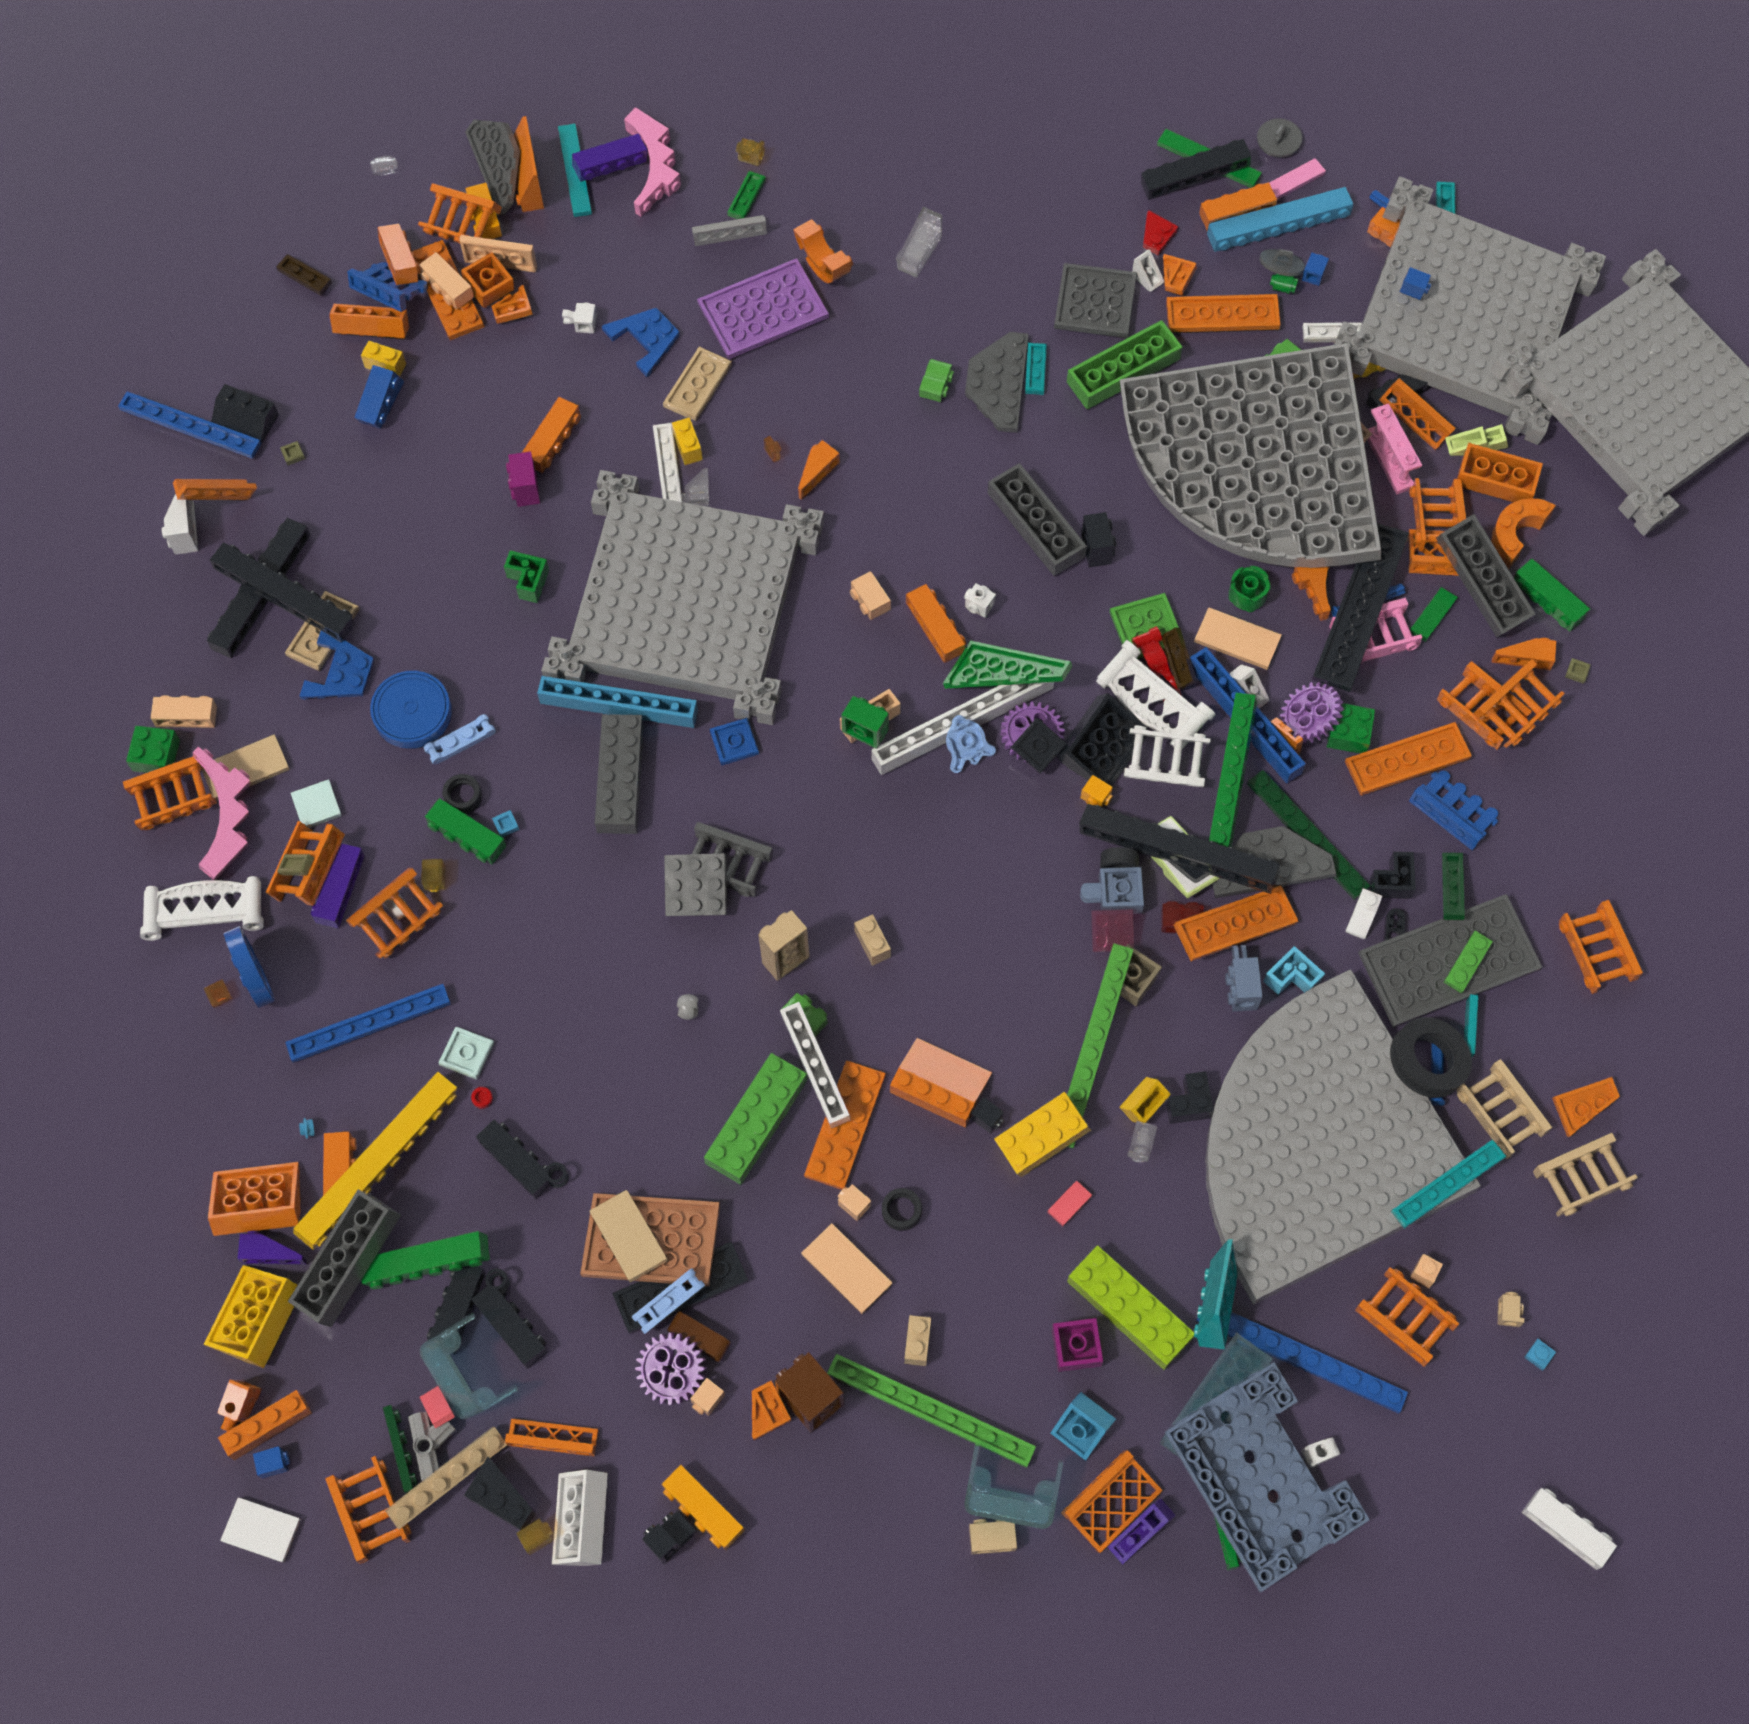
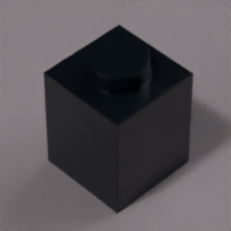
M983 1097L971 1112L970 1119L991 1134L994 1129L998 1130L1003 1124L1004 1111Z

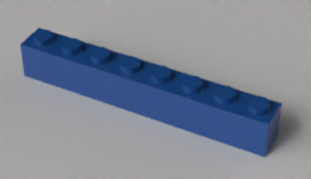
M1205 647L1190 657L1195 676L1231 718L1236 692L1246 693L1208 648ZM1256 707L1251 743L1287 784L1302 774L1306 763L1260 709Z

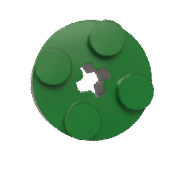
M1257 566L1237 569L1232 576L1228 598L1233 605L1247 612H1254L1263 606L1270 589L1267 573Z

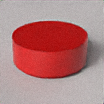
M478 1087L472 1092L471 1100L475 1107L485 1109L492 1104L493 1095L488 1088Z

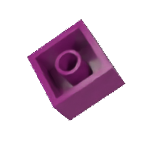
M531 451L509 454V462L506 463V468L509 474L508 484L512 500H516L518 507L540 504L536 469Z
M1096 1318L1054 1323L1052 1325L1058 1372L1102 1366L1103 1357Z

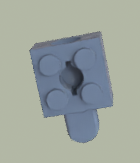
M1141 867L1100 868L1099 883H1084L1081 887V900L1084 903H1100L1101 915L1142 914L1144 901Z
M1241 945L1239 958L1238 946H1232V963L1228 966V973H1225L1226 985L1230 987V992L1227 994L1228 1005H1232V1012L1257 1010L1262 999L1258 957L1247 958L1246 946Z

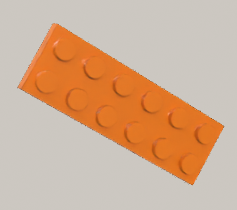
M443 240L411 251L414 252L416 263L421 264L437 252L459 274ZM427 282L428 288L426 292L450 341L484 328V324L472 299L456 310L452 305H448L440 293L437 294L431 284Z
M1277 294L1166 298L1168 329L1171 332L1280 329Z
M1456 722L1346 758L1345 764L1360 796L1469 760L1472 755Z
M1282 886L1273 888L1271 894L1261 892L1180 920L1174 924V927L1190 961H1194L1298 923V919Z
M846 1060L837 1088L850 1115V1121L831 1128L825 1116L804 1173L805 1178L841 1190L846 1187L886 1073Z

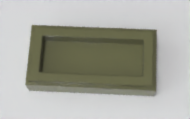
M285 854L277 872L287 876H307L314 857L310 854Z

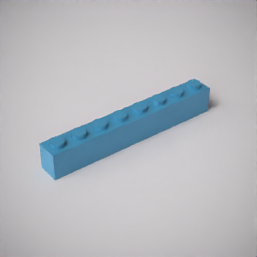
M1346 187L1209 223L1207 236L1214 252L1224 251L1231 247L1243 246L1249 242L1261 241L1264 238L1276 237L1286 232H1294L1297 229L1309 228L1316 224L1345 218L1351 215L1353 202Z
M541 676L537 692L540 704L602 714L642 715V719L646 721L694 728L698 713L696 700Z

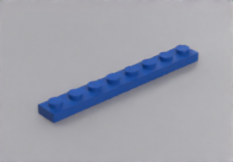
M128 391L118 405L121 411L251 459L254 458L261 446L259 439Z
M444 984L286 1041L285 1043L291 1061L294 1063L448 1006L451 1003Z

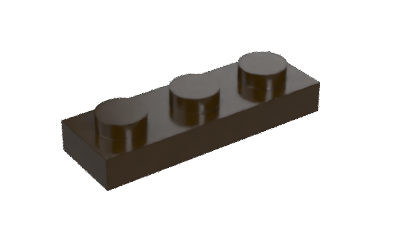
M288 254L276 266L278 272L320 296L332 284L329 277Z
M1175 627L1161 636L1177 689L1182 690L1197 682L1181 629Z

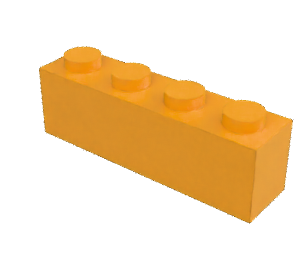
M682 1465L662 1483L665 1489L663 1494L671 1502L675 1499L680 1504L678 1509L686 1517L691 1515L696 1520L694 1525L702 1533L707 1531L712 1536L709 1540L718 1549L722 1546L727 1550L745 1531L729 1512Z

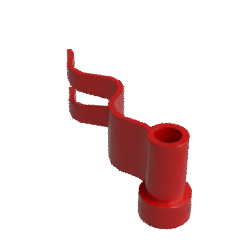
M1158 627L1150 628L1148 632L1131 638L1133 645L1140 648L1147 661L1149 670L1160 679V675H1162L1173 689L1181 695L1180 689H1177L1175 679L1170 672L1166 655L1159 644L1162 641V636Z

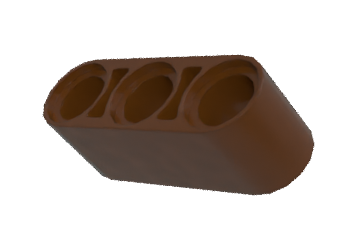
M679 1311L667 1329L669 1333H674V1337L681 1333L682 1340L690 1337L689 1344L696 1342V1350L702 1349L701 1353L717 1362L722 1360L731 1345V1342L725 1337Z

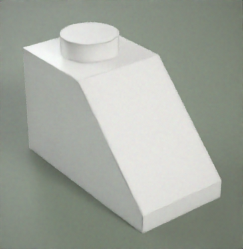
M1240 665L1230 673L1231 677L1246 694L1256 695L1258 708H1261L1270 701L1254 668Z
M1366 889L1362 890L1346 933L1365 940L1380 904L1381 895Z

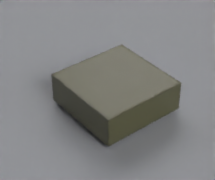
M298 441L280 447L288 466L305 459Z
M1572 658L1565 678L1584 684L1591 664Z

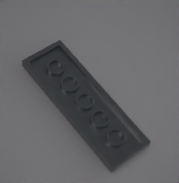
M732 1241L714 1249L709 1286H704L667 1317L749 1282ZM639 1281L612 1293L629 1334L642 1328L638 1321L635 1322L632 1316L669 1287L670 1283ZM684 1285L687 1290L693 1287L692 1285ZM648 1312L644 1315L649 1322L653 1319Z

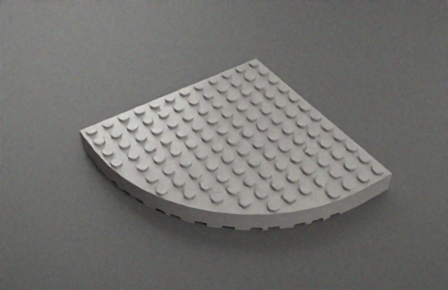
M1348 343L1120 379L1125 421L1137 465L1147 484L1160 502L1195 534L1217 547L1241 557L1287 567L1317 568L1381 560V547Z
M1351 969L1292 999L1260 1026L1234 1060L1224 1079L1213 1108L1214 1112L1207 1134L1205 1157L1206 1189L1208 1190L1210 1210L1222 1246L1228 1239H1233L1238 1278L1253 1305L1404 1229L1391 1213L1392 1209L1464 1160L1428 1097L1409 1089L1395 1073L1390 1059V1047L1393 1039ZM1477 1179L1473 1180L1414 1223L1474 1194L1480 1188Z

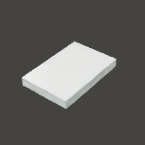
M238 1498L220 1541L284 1563L301 1519Z

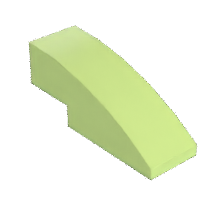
M1502 424L1483 430L1482 426L1445 438L1450 456L1464 455L1468 442L1493 450L1508 448Z

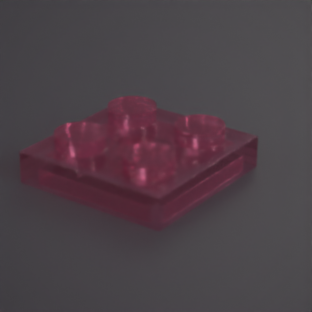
M1133 909L1091 910L1093 952L1111 951L1114 943L1125 947L1128 944L1134 948Z

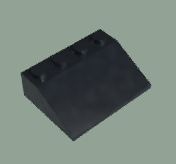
M1109 693L1097 696L1065 742L1067 744L1056 755V758L1086 780H1089L1094 775L1112 786L1133 756L1135 735L1129 734L1130 728L1134 729V726L1144 725Z

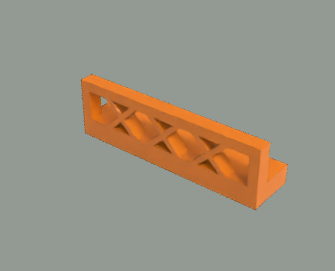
M1400 378L1379 399L1384 405L1389 403L1394 414L1434 450L1455 430L1453 425ZM1392 393L1397 397V403H1391L1386 397ZM1402 407H1408L1411 410V416L1403 414ZM1416 419L1423 420L1425 428H1419L1416 425ZM1430 432H1436L1441 438L1435 442L1431 439Z
M175 479L173 482L177 500H249L257 489L256 483H247L246 479Z
M511 1419L509 1434H506L505 1443L511 1447L594 1457L599 1430ZM523 1425L528 1429L529 1433L525 1436L515 1435V1426ZM540 1428H547L551 1435L547 1438H539L534 1433ZM564 1430L569 1431L573 1438L569 1441L558 1440L556 1435ZM584 1433L593 1434L591 1444L580 1443L577 1438Z

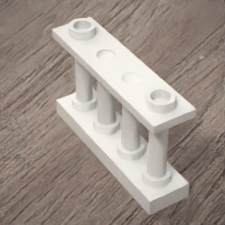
M1134 726V729L1130 728L1129 734L1135 735L1133 756L1129 768L1124 769L1123 777L1204 787L1205 778H1200L1199 769L1203 744L1210 743V739L1206 738L1205 734L1194 733L1193 737L1148 731L1144 726ZM1143 736L1155 737L1152 765L1149 771L1141 770V766H1139ZM1163 738L1175 740L1172 767L1169 770V774L1161 773V769H1159ZM1183 741L1195 742L1192 768L1189 776H1183L1179 771Z

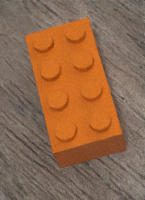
M1468 442L1457 479H1461L1462 488L1515 502L1534 497L1543 463Z

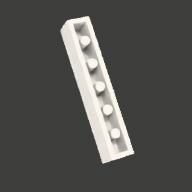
M797 1002L781 1009V1016L830 1127L834 1128L850 1121V1115L800 1003Z

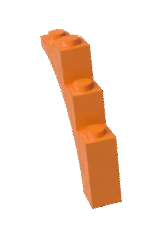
M1295 567L1292 573L1294 584H1297L1300 590L1306 589L1308 598H1311L1314 603L1313 610L1315 615H1319L1321 621L1328 619L1331 611L1326 593V578L1329 567Z

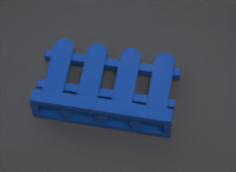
M386 262L372 264L371 268L363 272L353 268L347 271L349 288L400 312L406 310V300L410 301L415 295L425 293L428 288L427 282L424 280L396 285Z
M1444 770L1438 774L1434 772L1431 775L1432 780L1427 786L1424 784L1419 786L1412 794L1409 802L1473 851L1480 840L1486 836L1485 830L1489 825L1495 826L1498 820L1496 817L1498 816V811L1492 807L1486 811L1481 808L1482 799L1478 795H1473L1471 798L1464 795L1466 786L1463 783H1456L1454 786L1448 782L1450 779L1449 772ZM1442 787L1449 791L1443 798L1437 795ZM1458 800L1465 803L1459 810L1452 807ZM1474 812L1480 815L1475 823L1468 819Z

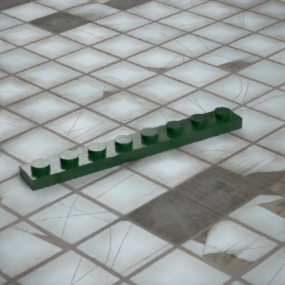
M1264 770L1248 780L1247 785L1289 830L1332 855L1336 871V877L1333 878L1353 900L1360 896L1363 889L1368 890L1370 888L1366 880Z

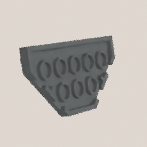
M473 120L465 133L485 183H487L491 198L502 207L498 215H505L514 201L520 150L509 123Z
M1009 332L969 359L965 396L977 405V409L986 418L988 417L998 431L1017 433L1028 342L1027 333Z
M1284 826L1243 833L1233 847L1237 851L1252 853L1257 857L1271 859L1279 863L1280 873L1274 888L1336 877L1331 854ZM1221 878L1212 883L1215 898L1259 891Z

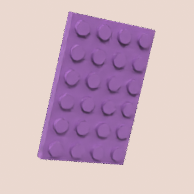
M797 258L697 299L700 309L728 360L829 318V313Z

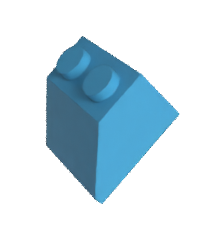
M1080 1392L1070 1403L1051 1431V1434L1086 1461L1116 1419Z

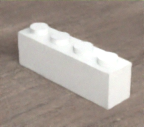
M1541 1488L1536 1491L1522 1511L1529 1519L1596 1570L1603 1567L1617 1547L1609 1535L1594 1529V1524L1586 1518L1581 1519L1575 1514V1510L1570 1505L1559 1502L1556 1499V1495L1548 1489L1544 1490Z

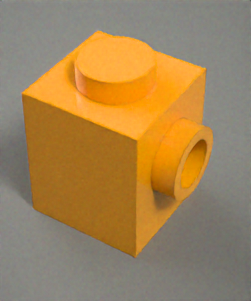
M1092 775L1083 787L1080 798L1086 801L1087 804L1099 805L1101 807L1104 805L1108 806L1113 798V795H1111L1113 787Z

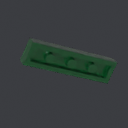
M1442 853L1443 920H1464L1463 853Z
M392 1405L383 1407L404 1493L407 1494L418 1485L416 1474L411 1473L410 1465H413L410 1452H406L404 1446L407 1443V1438L404 1430H400L399 1423L402 1422L400 1412L395 1410Z

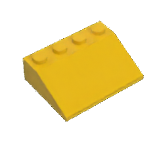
M243 1265L204 1345L264 1368L294 1308L288 1300L298 1285L287 1278Z

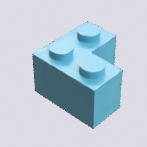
M1294 946L1266 973L1263 982L1277 995L1292 982L1305 993L1319 985L1325 973Z

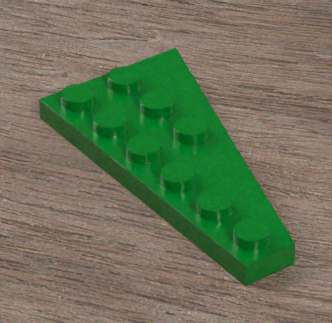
M970 640L944 680L943 685L946 689L1061 682L1065 680L1070 672L1072 664L1071 661Z

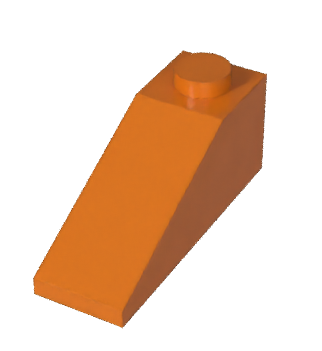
M823 440L818 445L815 444L810 450L798 487V494L801 500L840 463L839 452Z
M1535 638L1498 649L1492 657V663L1523 667L1533 659L1537 663L1534 668L1551 670L1555 663L1556 641L1549 638Z

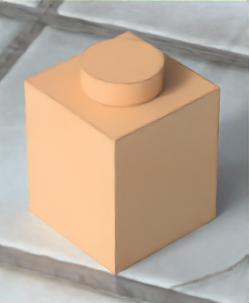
M853 1184L849 1188L845 1187L838 1195V1205L856 1221L871 1207V1200Z
M1423 1254L1419 1258L1410 1279L1429 1289L1443 1264Z
M706 1378L690 1399L694 1404L692 1408L701 1415L706 1413L709 1416L723 1399L725 1393Z

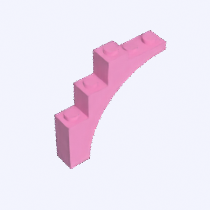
M635 107L624 119L625 128L631 135L639 133L647 148V155L650 161L647 183L641 194L634 201L635 213L641 217L651 209L657 200L662 198L664 193L670 197L674 192L678 191L681 182L680 174L672 169L675 165L674 151L667 147L670 141L669 128Z
M197 747L193 752V757L205 769L212 780L220 806V819L216 837L208 853L199 863V868L212 880H216L248 846L247 837L239 830L235 832V829L249 816V811L247 810L249 807L243 801H236V799L249 787L250 776L242 769L238 771L235 767L228 773L229 769L222 762L217 763L213 760L214 756L207 749L204 748L202 750Z

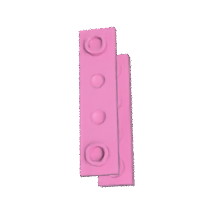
M1388 403L1371 409L1377 425L1368 429L1372 435L1367 441L1397 495L1410 490V486H1413L1414 482L1409 475V471L1422 467V464Z
M1406 598L1383 604L1376 623L1380 627L1386 644L1375 646L1371 636L1362 662L1405 650L1412 651L1419 647L1422 636L1412 637L1403 615L1408 607ZM1332 617V620H1331V623H1330V626H1329V627H1330V630H1331V628H1332V625H1333V622H1334V620H1335V617ZM1394 617L1397 619L1404 639L1394 642L1385 621L1386 618Z

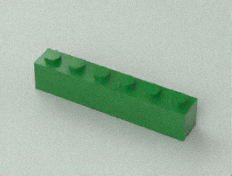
M476 1231L377 1254L361 1279L362 1284L369 1286L370 1289L383 1288L384 1284L388 1283L397 1285L403 1283V1280L422 1279L423 1275L436 1276L443 1274L442 1271L445 1270L459 1271L462 1270L463 1266L467 1265L471 1267L480 1266L482 1262L490 1260L488 1237L486 1234Z

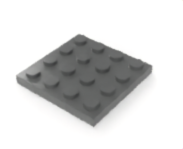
M1064 263L1054 329L1127 338L1137 272Z

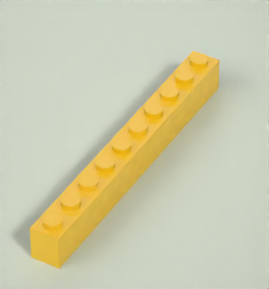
M437 1072L294 1227V1234L313 1250L317 1245L321 1247L328 1238L327 1234L335 1227L358 1189L367 1193L372 1191L370 1187L375 1182L379 1183L385 1177V1171L389 1166L394 1167L401 1159L399 1155L404 1150L406 1152L409 1151L415 1143L413 1140L418 1135L422 1136L428 1130L430 1121L432 1119L436 1121L443 1113L441 1109L446 1104L450 1105L456 1099L457 1087Z

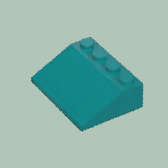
M1228 1239L1211 1259L1209 1269L1206 1268L1205 1281L1207 1283L1206 1287H1202L1201 1291L1203 1304L1198 1307V1319L1200 1321L1194 1328V1337L1198 1339L1199 1347L1225 1349L1238 1279L1233 1239Z

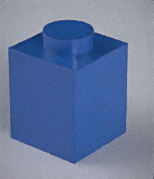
M1311 252L1304 269L1302 281L1319 286L1326 271L1329 258Z
M1410 267L1399 292L1420 300L1423 294H1427L1431 287V283H1429L1431 275Z
M279 1446L253 1454L257 1476L262 1479L288 1471L287 1465L290 1464L287 1451H284Z

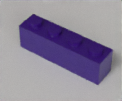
M639 133L572 154V167L580 182L647 161V148Z
M341 843L318 894L317 902L311 908V915L315 923L339 929L365 857L361 848Z

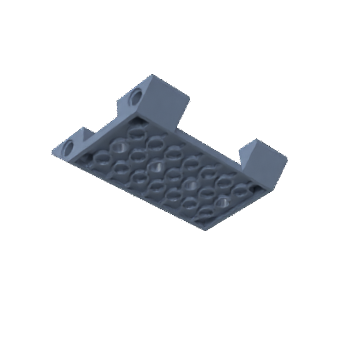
M1275 1362L1242 1379L1176 1421L1164 1432L1259 1592L1264 1591L1297 1569L1296 1565L1327 1544L1336 1543L1370 1520L1346 1480L1321 1491L1275 1414L1283 1412L1298 1402ZM1224 1411L1228 1412L1231 1416V1421L1228 1424H1224L1221 1421V1414ZM1248 1450L1254 1454V1461L1252 1463H1247L1244 1459V1454ZM1270 1490H1275L1278 1494V1499L1275 1503L1270 1502L1268 1499ZM1295 1529H1298L1302 1534V1538L1298 1543L1292 1539V1532Z

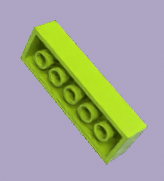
M1098 1245L1068 1276L1067 1282L1163 1370L1170 1365L1194 1337V1332Z

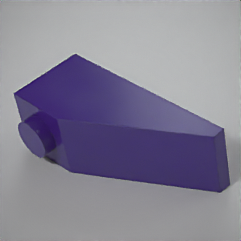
M247 1231V1234H240L237 1259L242 1264L306 1265L307 1260L299 1253L260 1234L258 1231Z
M1160 1498L1108 1546L1109 1550L1124 1564L1176 1515Z

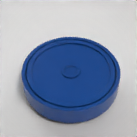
M403 671L390 676L378 686L371 700L370 713L376 730L385 741L400 748L412 749L423 747L429 742H434L445 732L451 720L452 706L445 687L437 678L421 671Z
M238 926L225 932L224 937L232 956L231 960L241 975L239 977L243 986L247 987L257 1007L261 1008L274 1002L275 998L266 975L242 928Z

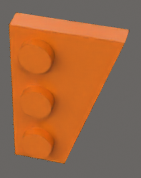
M1610 1077L1552 1097L1566 1135L1570 1137L1620 1096L1613 1078Z

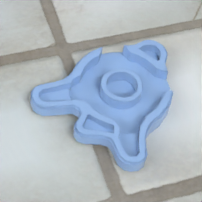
M957 715L953 718L952 725L947 732L946 745L952 756L950 770L954 773H959L966 760L976 765L982 756H993L996 748L986 741L985 733L979 724L966 719L962 715Z

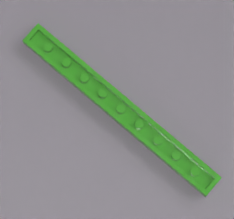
M1115 943L1110 953L1067 1094L1082 1117L1134 950ZM1075 1142L1067 1147L1074 1148Z
M838 1354L835 1355L827 1372L834 1379L1025 1468L1028 1467L1036 1446Z

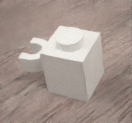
M577 303L575 312L563 309V323H574L576 332L594 333L597 318L595 304Z

